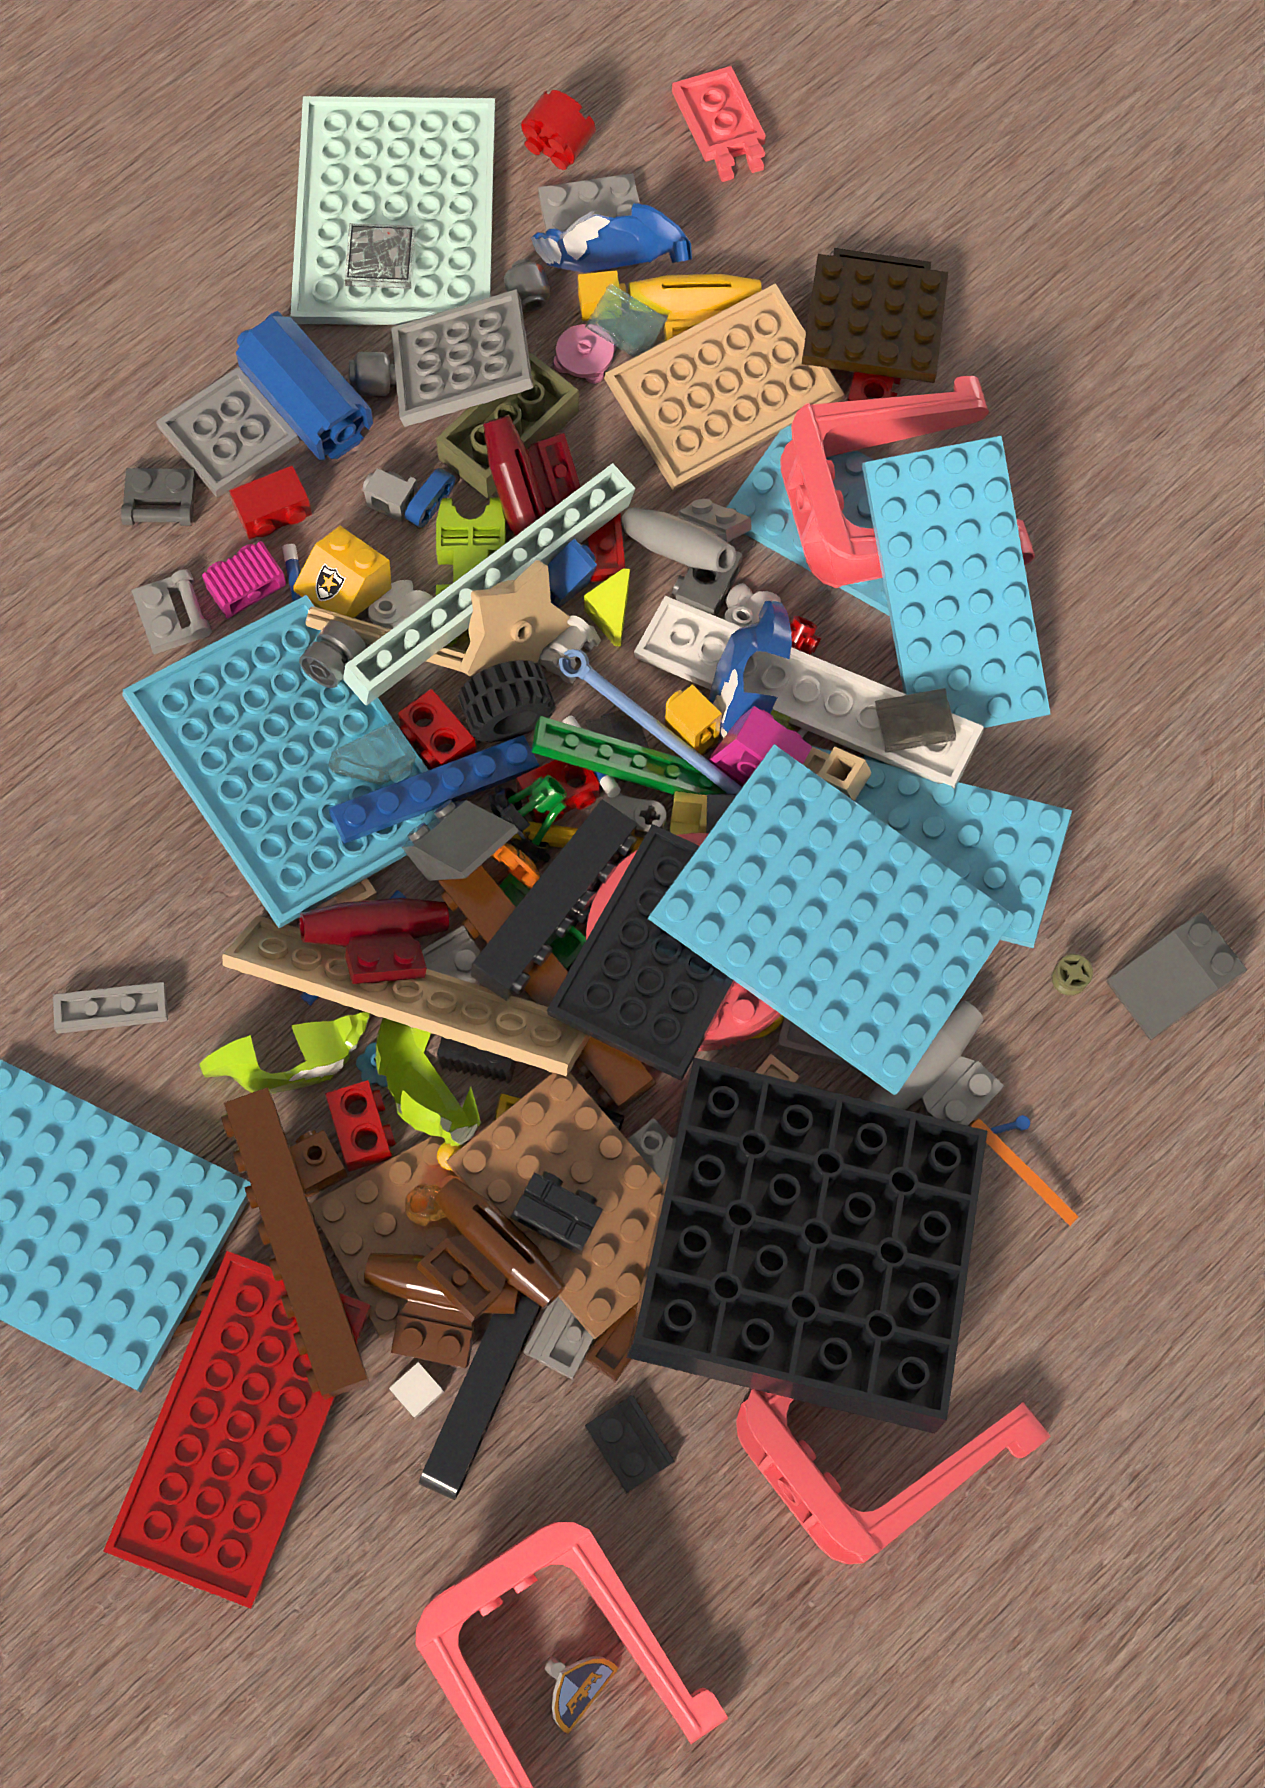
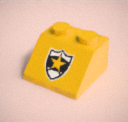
M339 526L315 544L293 586V590L301 597L307 595L312 604L317 608L354 618L392 589L390 560L348 530Z

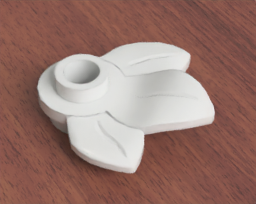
M399 580L391 583L392 589L369 606L368 615L373 624L393 629L434 597L427 592L413 590L411 580Z
M738 584L729 591L726 597L728 609L725 612L724 620L741 627L749 626L759 622V613L765 601L781 602V599L778 595L769 591H759L753 594L746 584Z

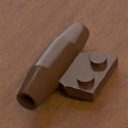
M457 1178L450 1180L437 1193L434 1201L459 1235L450 1238L446 1237L419 1261L417 1269L471 1322L475 1321L500 1297L505 1281L544 1309L563 1292L566 1287L565 1283L541 1250L492 1202Z
M371 1253L365 1267L364 1283L408 1300L397 1315L391 1353L467 1368L470 1362L475 1333L474 1324L417 1269L419 1261L425 1256L419 1254ZM505 1281L500 1297L483 1313L516 1314L521 1292Z

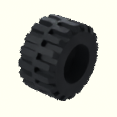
M530 660L509 661L489 667L469 679L460 688L458 695L471 734L479 741H505L527 734L535 729L540 716L550 718L556 709L555 701L540 664Z

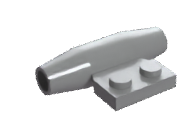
M709 499L693 501L692 505L678 511V516L663 511L635 507L629 508L624 513L621 520L623 532L648 550L689 567L717 572H727L735 563L736 550L727 542L752 530L751 517L738 513L735 509L725 508L712 503Z
M963 1000L958 1003L900 1091L893 1095L877 1083L867 1101L905 1110L921 1099L927 1116L968 1126L1004 1087L979 1061L961 1056L984 1021L979 1010L967 1001Z

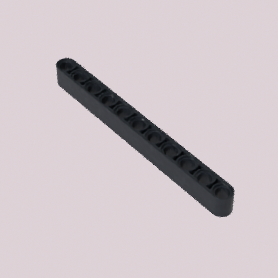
M598 1105L620 1131L625 1116ZM521 1293L516 1314H493L421 1474L419 1485L450 1499L456 1500L542 1308L523 1293Z

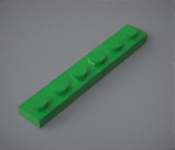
M540 716L536 723L532 753L673 795L675 791L702 795L726 793L682 758Z

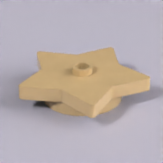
M536 560L515 580L498 583L490 589L474 590L471 592L473 607L469 622V638L471 642L459 669L468 676H472L504 662L530 660L537 663L542 650L571 626L567 623L570 617L551 603L549 572L546 564Z

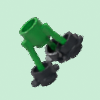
M547 775L545 778L540 776L532 785L518 793L509 787L505 789L500 786L495 788V794L489 795L493 814L515 825L519 830L518 834L521 840L514 838L511 844L528 856L534 864L537 861H550L551 857L547 853L550 845L548 842L541 841L557 815L566 807L563 800L567 797V793L563 786L555 778ZM531 795L529 802L522 806L521 800ZM534 808L540 813L550 811L534 839L530 840L528 838L530 832L523 833L530 826V823L524 816Z

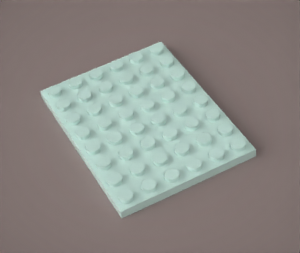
M303 96L290 315L296 324L401 325L491 297L495 98ZM352 225L412 228L408 280L348 278ZM373 228L353 233H359V238L352 239L353 242L366 236L367 240L372 238V244H369V240L368 242L355 243H368V253H371L370 249L372 248H370V245H372L375 252L373 256L376 255V257L364 260L363 250V252H360L363 253V260L350 262L352 267L358 269L379 265V269L375 266L351 271L350 268L349 276L363 275L364 277V275L372 274V277H374V273H378L377 277H380L384 268H387L388 271L390 267H399L400 278H402V275L407 278L405 270L408 266H404L408 249L407 244L408 242L410 243L408 240L410 229H407L405 238L399 235V230L397 233L393 229L397 235L388 238L384 237V239L373 242V236L368 238L367 231L373 230L374 234V230H382V228ZM366 231V235L360 237L361 232ZM395 236H399L402 240H406L405 248H402V240L393 247L391 238L393 237L394 239ZM390 238L392 248L378 255L375 248L377 246L374 243L383 240L386 243V239ZM399 245L400 249L404 250L402 266L400 263L402 260H399V266H397L398 257H400L398 256ZM397 247V255L393 261L391 259L393 266H383L384 260L380 261L379 256L385 255L386 252ZM378 259L379 264L364 266V261ZM362 261H363V266H361V267H354V266H353V263L362 262ZM377 269L376 272L360 275H351L353 273Z

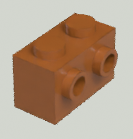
M315 1130L309 1131L297 1138L296 1144L290 1147L307 1198L348 1177L324 1130L318 1133Z

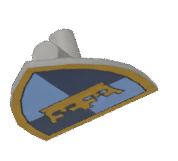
M593 1656L579 1660L566 1667L554 1657L546 1664L545 1671L557 1680L552 1700L553 1719L567 1734H569L619 1669L609 1659L602 1656Z

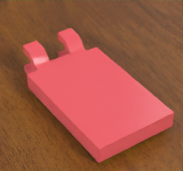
M732 66L672 83V93L705 162L715 159L717 171L722 182L734 179L731 166H735L734 157L746 154L747 163L752 173L764 170L761 157H765V151L761 145L765 144L766 135Z

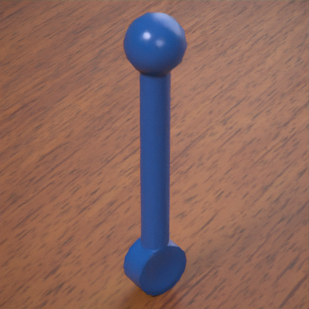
M1021 1115L1014 1122L990 1129L995 1134L1013 1129L1024 1131L1029 1128L1030 1120L1027 1116Z

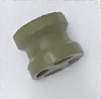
M1078 954L1067 955L1054 968L1051 975L1052 983L1057 991L1066 996L1077 995L1091 982L1093 968L1085 957Z

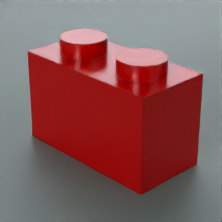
M293 465L229 490L234 509L249 540L256 537H266L278 528L288 524H298L306 517L312 515L308 496Z

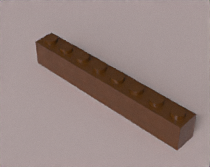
M482 865L466 878L438 881L445 890L440 894L444 902L453 912L459 908L466 916V919L461 922L474 939L481 935L487 944L516 908ZM551 953L542 966L535 964L528 973L531 979L523 991L529 995L534 1003L549 1007L568 972L554 954ZM590 1037L574 1063L586 1079L593 1075L601 1085L596 1092L610 1108L616 1104L621 1112L656 1085L654 1078L638 1059L593 1037Z
M268 1087L224 1102L227 1114L221 1116V1120L227 1137L235 1136L239 1150L233 1151V1156L239 1172L247 1171L251 1185L244 1187L251 1208L259 1207L263 1221L256 1223L263 1244L271 1243L275 1258L269 1259V1264L275 1281L283 1280L287 1294L281 1296L282 1303L288 1319L294 1316L296 1318L300 1331L293 1333L300 1355L308 1354L312 1368L306 1370L312 1392L320 1391L321 1396L326 1400L369 1384L362 1358Z

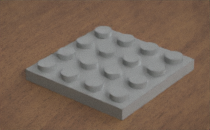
M517 289L391 328L399 416L404 427L534 388L521 298Z

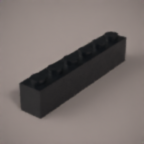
M602 799L474 960L471 968V977L505 1001L514 992L519 995L531 979V976L528 974L535 964L542 966L553 951V948L550 946L557 936L560 938L566 936L575 922L572 919L573 915L578 909L582 911L587 909L596 895L593 891L600 881L605 884L616 870L617 866L614 863L622 854L626 857L632 851L638 841L634 837L638 823Z

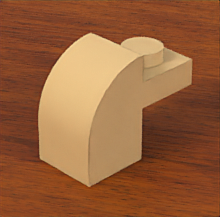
M812 747L803 763L804 766L853 801L856 800L871 776V770L866 760L837 747H834L830 754Z

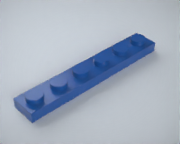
M522 735L330 807L329 814L343 843L346 844L435 810L449 800L456 802L516 779L538 768L539 764L531 752L532 750L525 736Z

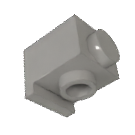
M377 468L374 473L371 472L366 477L363 491L367 507L403 523L406 509L418 492L415 478L410 477L406 482L403 477L395 472L387 473Z

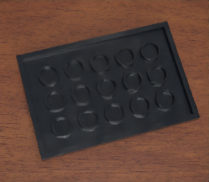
M652 824L550 1003L547 1014L682 1081L735 981L648 919L700 847Z

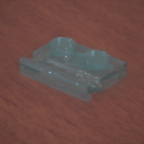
M608 284L605 293L600 298L585 328L635 358L651 349L667 318L613 284Z

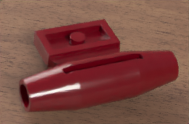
M510 415L483 423L492 477L505 518L514 536H517L546 514V509L554 508L578 490L581 485L565 433L556 434L534 442L526 449Z
M410 898L343 902L300 913V935L302 942L347 946L345 958L352 984L425 978L426 963L420 943L415 939L447 931L449 928V911L445 902Z

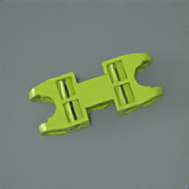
M490 497V505H486L483 514L474 519H466L460 516L456 511V507L453 506L452 498H442L436 520V554L438 565H453L454 583L506 544L505 518L499 497ZM451 584L436 585V596ZM458 637L446 646L453 647V644H457Z

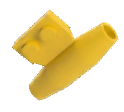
M725 274L665 275L629 282L628 305L629 310L668 315L664 325L665 341L762 291L761 281L758 279Z

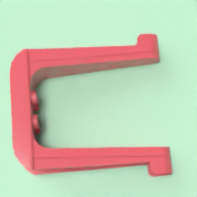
M976 376L957 377L953 387L955 392L812 405L806 403L797 411L791 425L792 440L785 446L780 458L781 474L806 562L812 574L822 583L839 588L843 585L882 578L874 528H860L845 518L842 512L844 509L842 492L835 490L833 483L835 479L834 464L832 460H827L826 458L981 421L988 415L989 410L979 379ZM1016 519L1024 565H1026L1035 558V554L1024 521Z
M752 1389L748 1399L740 1405L736 1418L737 1436L751 1460L817 1546L831 1559L847 1565L863 1564L874 1554L879 1553L1006 1447L1016 1458H1024L1051 1437L1025 1403L1022 1402L1010 1413L885 1505L874 1511L861 1512L851 1508L838 1495L842 1490L836 1479L829 1472L822 1474L813 1461L816 1460V1455L812 1448L804 1440L797 1442L787 1425L786 1414L789 1406L796 1399Z
M553 1522L543 1526L436 1596L425 1607L416 1627V1646L501 1788L535 1787L462 1653L459 1645V1632L463 1623L478 1610L483 1617L503 1604L500 1598L502 1594L511 1588H514L517 1594L538 1581L534 1573L549 1565H564L577 1575L690 1744H693L728 1719L719 1701L708 1689L699 1688L689 1694L591 1531L574 1522Z

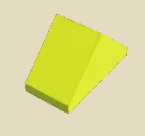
M621 569L584 595V611L614 646H621L630 584V569Z

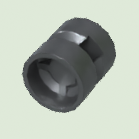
M331 620L317 635V642L311 643L299 659V663L305 673L311 679L327 688H335L339 685L344 677L345 664L366 648L360 635L351 627L340 621Z

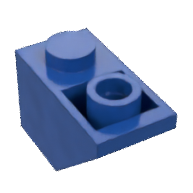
M576 539L569 542L547 565L551 603L557 608L563 606L588 586L597 567L593 552L586 545H580Z

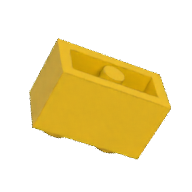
M692 684L684 692L678 690L668 699L666 703L665 726L703 755L719 740L722 713Z

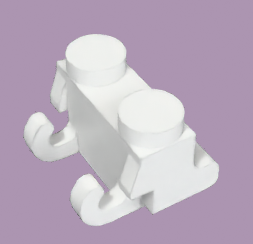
M569 616L570 618L567 623L571 626L542 650L537 662L544 666L546 671L559 675L563 681L571 685L576 680V677L571 678L562 673L559 667L560 657L570 659L571 666L574 669L577 664L575 657L570 658L564 652L571 649L581 650L583 645L585 649L591 651L594 646L597 647L601 642L594 626L588 625L577 616Z

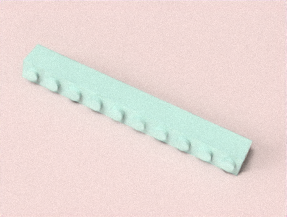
M612 463L345 664L343 680L367 706L469 628L473 612L472 591L490 589L498 583L515 580L536 560L548 565L573 539H576L580 544L626 509L631 502L636 488Z

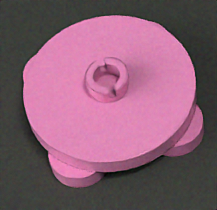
M589 324L572 326L564 331L557 341L554 368L560 373H569L575 377L585 378L589 383H599L604 378V371L612 363L616 351V342L603 329Z

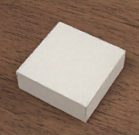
M419 1362L389 1388L415 1419L444 1393Z

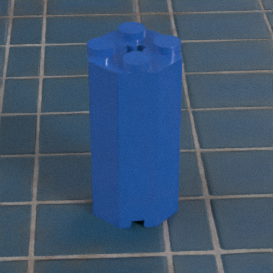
M275 311L265 321L252 329L245 330L238 336L237 344L239 348L236 351L239 368L319 460H325L324 455H328L331 459H338L360 444L364 438L360 433L364 426L369 430L373 424L371 408L291 317L283 316L280 312Z

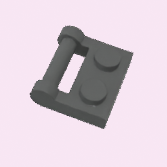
M126 468L124 500L121 507L122 525H134L135 522H180L181 526H192L196 486L195 470ZM136 505H181L180 509L136 508Z

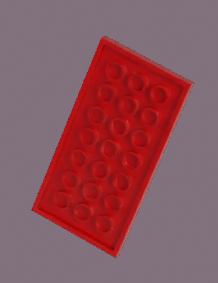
M226 1251L103 1552L253 1609L336 1396L325 1400L321 1396L320 1391L312 1392L306 1370L311 1369L312 1366L308 1354L300 1355L293 1333L300 1331L296 1318L294 1316L288 1319L282 1303L281 1296L287 1294L283 1280L275 1281L271 1267ZM339 1293L357 1344L371 1305Z

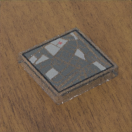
M349 223L344 278L345 286L412 289L416 238L415 226Z

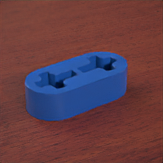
M437 468L410 501L405 512V519L419 528L424 527L439 509L442 498H447L451 493L456 480L455 476L442 468Z

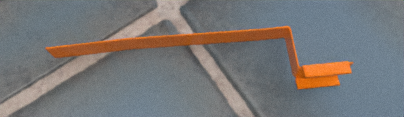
M977 1118L968 1125L987 1130L986 1143L1069 1226L1075 1222L1078 1216L981 1119Z

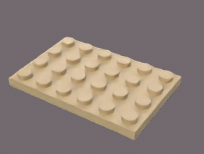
M776 283L606 372L604 376L605 381L673 491L777 435L782 429L792 424L797 411L806 403H810V405L834 403L842 400L845 395L828 368L801 364L806 332Z

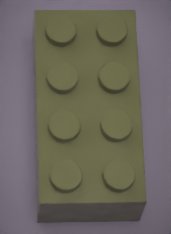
M530 351L528 352L534 388L469 407L436 438L439 460L487 499L497 489L489 467L483 423L510 415L526 449L531 446L530 444L554 436L579 412V390Z

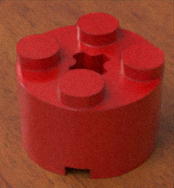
M546 90L521 122V129L526 137L524 145L531 153L535 155L543 153L551 158L552 163L557 168L566 170L569 165L574 163L595 134V123L590 115L587 119L584 118L579 112L582 106L572 97L558 90H551L547 94Z

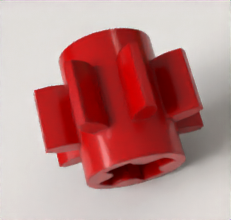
M794 616L792 622L789 621L792 636L791 647L811 655L812 652H815L821 640V637L814 635L818 627L804 617Z

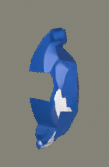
M633 203L632 216L612 218L598 214L592 215L593 212H590L579 218L565 232H561L558 229H548L545 233L537 232L531 237L536 252L548 266L583 273L652 262L657 257L669 253L672 263L692 260L691 243L681 228L662 212L643 204Z
M765 601L759 613V622L739 628L731 634L718 662L709 701L722 713L719 733L723 739L737 720L753 706L759 710L771 713L778 698L771 695L744 692L743 673L749 657L756 651L767 652L790 659L792 646L791 628L788 613L782 602Z

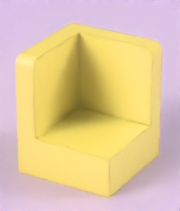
M675 791L669 832L675 835L706 833L707 795Z

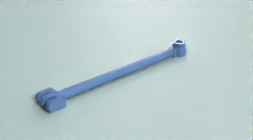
M571 649L564 652L570 658L575 656L580 658L581 667L578 670L572 668L570 659L560 657L559 667L564 675L571 678L579 677L585 680L723 791L738 794L743 788L593 670L594 668L589 665V658L582 650Z

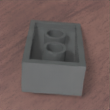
M449 800L436 809L434 812L436 818L428 825L422 823L408 834L410 840L402 846V849L428 881L463 879L468 877L518 833L519 830L515 825L467 800L458 802Z
M1201 912L1173 930L1108 979L1106 983L1148 1038L1152 1040L1234 985L1247 971V968L1204 913Z

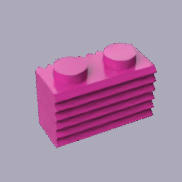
M259 541L256 545L248 544L242 547L237 552V555L229 558L226 562H215L202 575L208 592L226 619L286 586L284 573L262 541Z

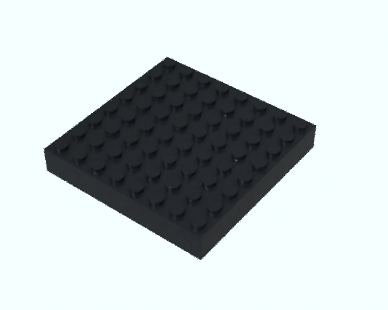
M694 1057L685 1080L626 1358L935 1434L947 1421L987 1130Z

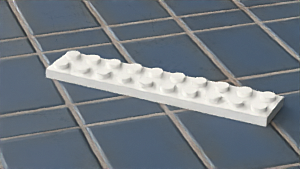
M665 596L637 645L634 655L638 660L711 690L718 662L730 636L742 627ZM792 647L790 659L767 652L756 651L749 657L743 673L744 692L778 697L770 713L772 716L891 766L901 768L938 784H948L953 789H955L984 730L982 725Z

